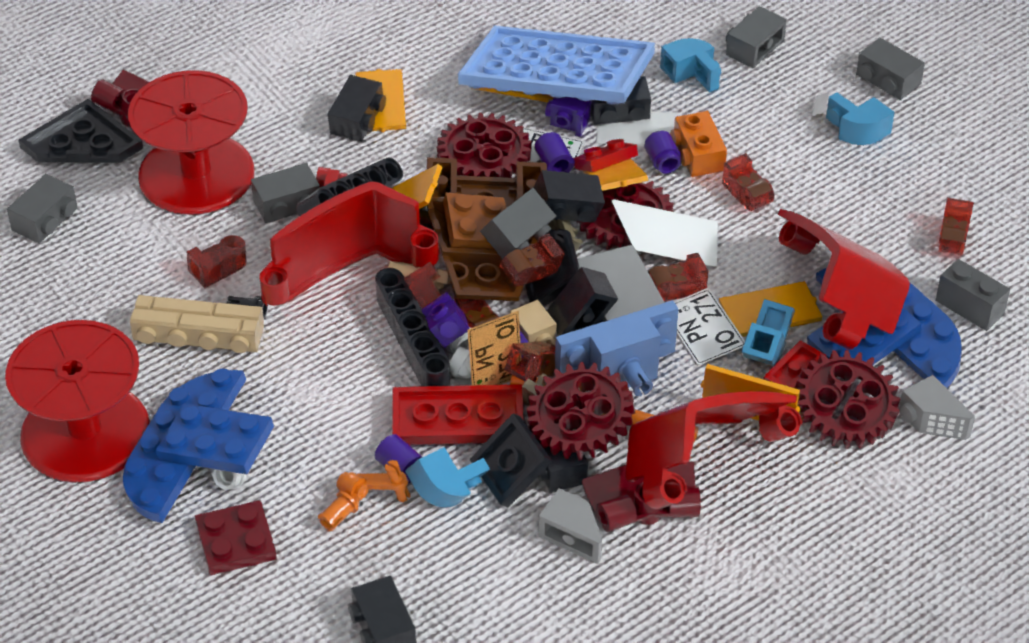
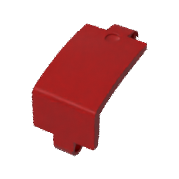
M378 182L362 184L312 208L271 237L272 261L261 271L259 276L261 298L266 306L268 304L272 306L284 304L326 277L374 254H378L390 261L413 264L416 268L432 267L439 260L438 235L433 230L420 224L419 203L416 200Z
M779 209L778 215L788 220L780 230V244L802 255H807L821 241L832 252L823 278L819 300L843 311V313H833L827 318L822 330L824 338L851 350L857 347L862 338L865 339L869 325L885 333L893 334L909 290L910 283L908 278L881 255L800 214Z
M765 391L724 393L696 399L638 421L629 430L625 479L635 482V480L644 477L643 498L646 504L653 509H661L677 504L684 498L687 485L679 474L667 471V469L689 462L695 436V424H734L759 415V431L761 436L768 442H777L796 435L800 425H802V419L797 410L786 406L787 404L796 403L797 396Z

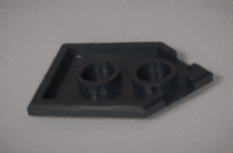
M551 229L538 240L535 248L538 250L536 259H540L544 263L535 267H529L525 280L529 303L538 300L543 307L557 298L580 269L572 236L568 230Z

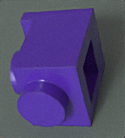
M573 97L554 98L548 101L545 116L550 117L551 126L574 131L575 136L581 137L590 121L591 101H581Z
M448 292L422 309L430 331L444 348L470 329L465 314Z

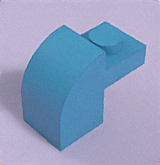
M685 38L661 46L660 68L674 83L694 76L708 92L719 89L721 67L714 60L715 47L700 39Z
M836 92L829 96L826 119L840 128L838 136L840 140L854 145H869L891 134L895 112L875 97L857 107Z
M764 299L756 323H751L742 349L743 356L772 366L779 362L786 345L785 340L795 309Z
M443 447L418 459L405 472L417 493L425 501L434 506L447 508L458 505L471 494L469 490L482 483L480 477L489 471L490 468L484 458L457 470L447 450Z

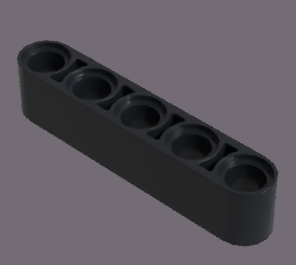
M393 158L382 159L320 187L297 204V214L301 216L323 202L368 182H378L390 188L403 178V170Z
M396 268L380 270L375 277L378 305L420 385L450 386L449 359L438 339L430 331L427 319L422 313V309L405 277Z

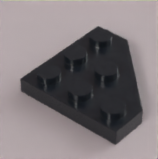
M89 99L18 139L20 148L37 162L121 163L143 149V142L139 137Z

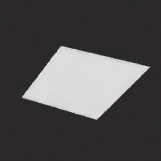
M829 93L817 95L812 115L825 112Z

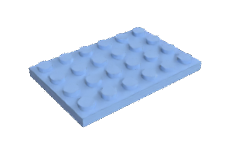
M494 25L458 73V84L468 85L474 89L486 87L495 88L501 92L510 90L521 91L527 95L538 93L551 95L554 98L573 97L581 101L599 100L606 101L608 104L625 103L653 57L655 43Z

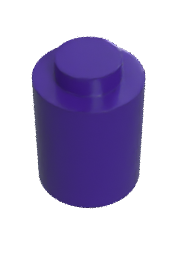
M545 133L537 139L534 149L541 162L547 164V171L569 173L572 170L575 161L558 133Z
M397 434L389 435L382 440L376 448L374 455L375 459L384 468L385 464L389 465L388 461L396 460L399 463L401 472L405 474V471L411 465L422 458L418 452Z

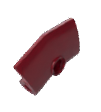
M122 70L113 83L104 79L99 80L91 92V101L119 115L122 124L131 127L128 120L129 104L134 95L149 81L131 72Z
M689 461L687 464H680L667 469V471L679 474L685 480L687 491L681 502L661 509H653L646 504L643 498L644 477L635 480V482L625 479L626 465L584 478L582 480V487L597 520L605 532H610L636 522L645 525L655 524L661 517H699L701 501L699 487H695L694 462Z

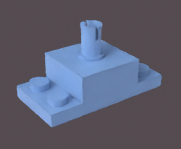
M672 300L557 336L555 344V369H558L563 374L566 372L567 364H570L573 370H578L580 362L584 363L585 369H590L593 363H597L599 372L608 366L610 374L613 375L618 372L621 382L627 381L628 388L631 387L636 396H642L639 387L644 395H646L653 388L651 380L658 377L659 357L675 352L679 309Z

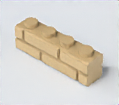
M138 295L135 309H133L130 318V326L133 340L145 344L157 342L171 344L175 347L187 345L202 347L206 350L217 348L232 350L236 353H245L246 351H258L264 330L262 307Z

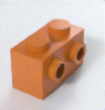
M703 111L675 117L674 129L670 131V135L680 151L681 163L684 167L687 166L691 177L725 171L727 148L709 112Z

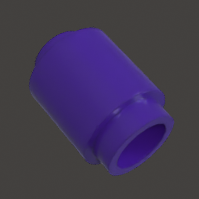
M657 131L649 135L644 142V148L655 169L664 174L677 170L681 164V154L670 133L667 131Z

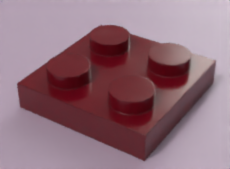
M261 500L195 515V522L210 576L277 560L275 546Z

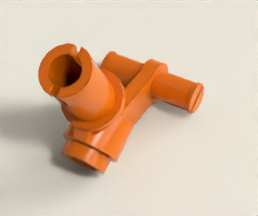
M396 460L388 461L389 465L385 464L387 473H342L336 483L339 490L336 495L337 499L318 515L320 523L327 530L334 531L350 513L358 511L359 501L366 497L369 490H394L399 502L407 501V497L410 498L411 496L407 488L408 479L406 474L401 472L399 463Z

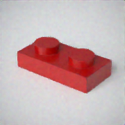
M614 139L608 141L605 147L585 149L584 154L573 158L575 161L574 167L577 170L595 172L638 156L637 144L625 143L624 139Z
M800 340L764 375L763 380L795 388L802 369L808 368L810 360L818 363L822 352Z

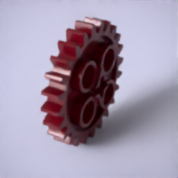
M479 112L478 118H473L470 114H467L466 121L457 118V125L448 123V130H441V137L437 139V158L457 159V175L512 178V174L516 172L517 161H531V140H529L528 132L523 133L522 125L515 127L514 119L505 122V115L495 119L494 113H491L488 118H484L482 112Z
M650 181L647 184L640 182L627 185L626 187L602 191L605 204L595 223L576 222L580 224V232H586L587 240L595 238L596 246L604 242L606 243V250L611 249L613 245L617 246V248H622L632 244L612 200L674 212L673 203L669 202V194H663V187L653 189L654 181Z
M832 350L830 359L823 353L820 354L818 363L810 360L808 368L802 369L800 378H798L795 389L800 390L798 406L800 407L799 412H804L801 418L802 423H812L809 429L810 433L817 430L821 431L819 439L821 441L827 436L832 437V446H835L839 440H843L846 449L849 448L851 441H855L856 445L862 448L865 439L873 445L877 436L883 439L887 430L892 429L895 423L894 419L897 418L900 411L898 405L901 398L896 396L899 387L890 385L893 375H882L885 368L884 365L874 368L872 366L874 362L873 357L866 362L862 361L861 352L855 358H851L849 350H845L843 357H839L838 353ZM835 377L843 378L845 381H840ZM856 379H860L861 382L856 387L853 396L848 399L842 413L837 419H834L832 416L837 412L841 401L845 400ZM864 393H868L873 397H868ZM820 400H825L829 402L830 405L824 404ZM848 416L855 417L859 421L851 420Z
M580 362L578 370H573L572 366L567 364L566 372L563 374L558 369H554V379L547 376L543 377L545 387L535 385L536 395L529 396L531 406L526 407L529 417L527 420L537 440H540L544 449L550 446L552 455H556L562 450L565 459H568L572 452H576L578 460L582 459L584 452H589L590 456L595 458V449L600 448L604 453H608L607 444L610 442L618 446L619 440L617 435L627 436L626 426L633 425L632 415L635 414L632 391H629L627 381L621 382L618 372L613 375L610 374L608 366L599 372L597 363H593L590 369H585L584 363Z

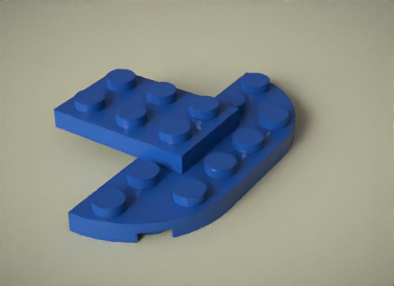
M827 267L816 273V281L821 285ZM910 283L894 333L888 334L869 325L865 339L862 338L857 347L849 350L850 356L855 358L861 352L862 361L866 362L873 357L874 365L893 351L920 377L926 379L934 375L948 388L960 369L962 344L959 332L952 320ZM823 326L807 336V344L826 354L828 359H830L832 350H835L839 357H843L845 350H848L825 339L822 332Z
M218 369L215 372L196 377L173 389L163 401L130 454L123 472V484L126 494L135 510L142 516L152 521L163 523L196 466L248 474L273 430L274 423L272 418L268 416L229 410L246 381L244 371Z

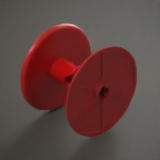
M179 71L150 81L134 95L128 108L130 126L142 141L154 147L143 159L138 173L140 189L150 202L174 213L202 214L227 207L247 192L251 186V179L255 175L254 162L246 148L230 138L241 128L248 111L246 96L235 82L222 75L208 71Z
M91 320L59 322L44 327L28 336L16 347L10 356L5 371L6 386L14 401L21 408L29 412L21 428V448L28 462L42 474L67 482H88L111 476L124 469L130 454L148 427L150 419L145 406L139 398L130 392L139 373L138 352L133 342L122 331L111 325Z

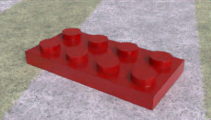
M522 384L393 387L392 434H397L408 445L485 443L513 413L521 416L523 419Z

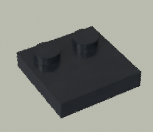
M514 413L469 459L471 463H474L484 458L490 470L481 477L499 504L507 508L552 463V459L522 417Z

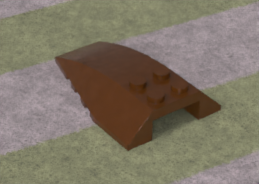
M427 157V169L437 164L443 167L437 181L438 185L435 187L431 200L426 207L434 232L438 235V244L456 299L519 301L529 267L518 273L508 258L503 260L495 249L451 247L443 199L446 192L503 197L507 208L534 187L541 171H547V164L517 161L515 178L457 175V159ZM533 236L528 242L535 249L538 240Z

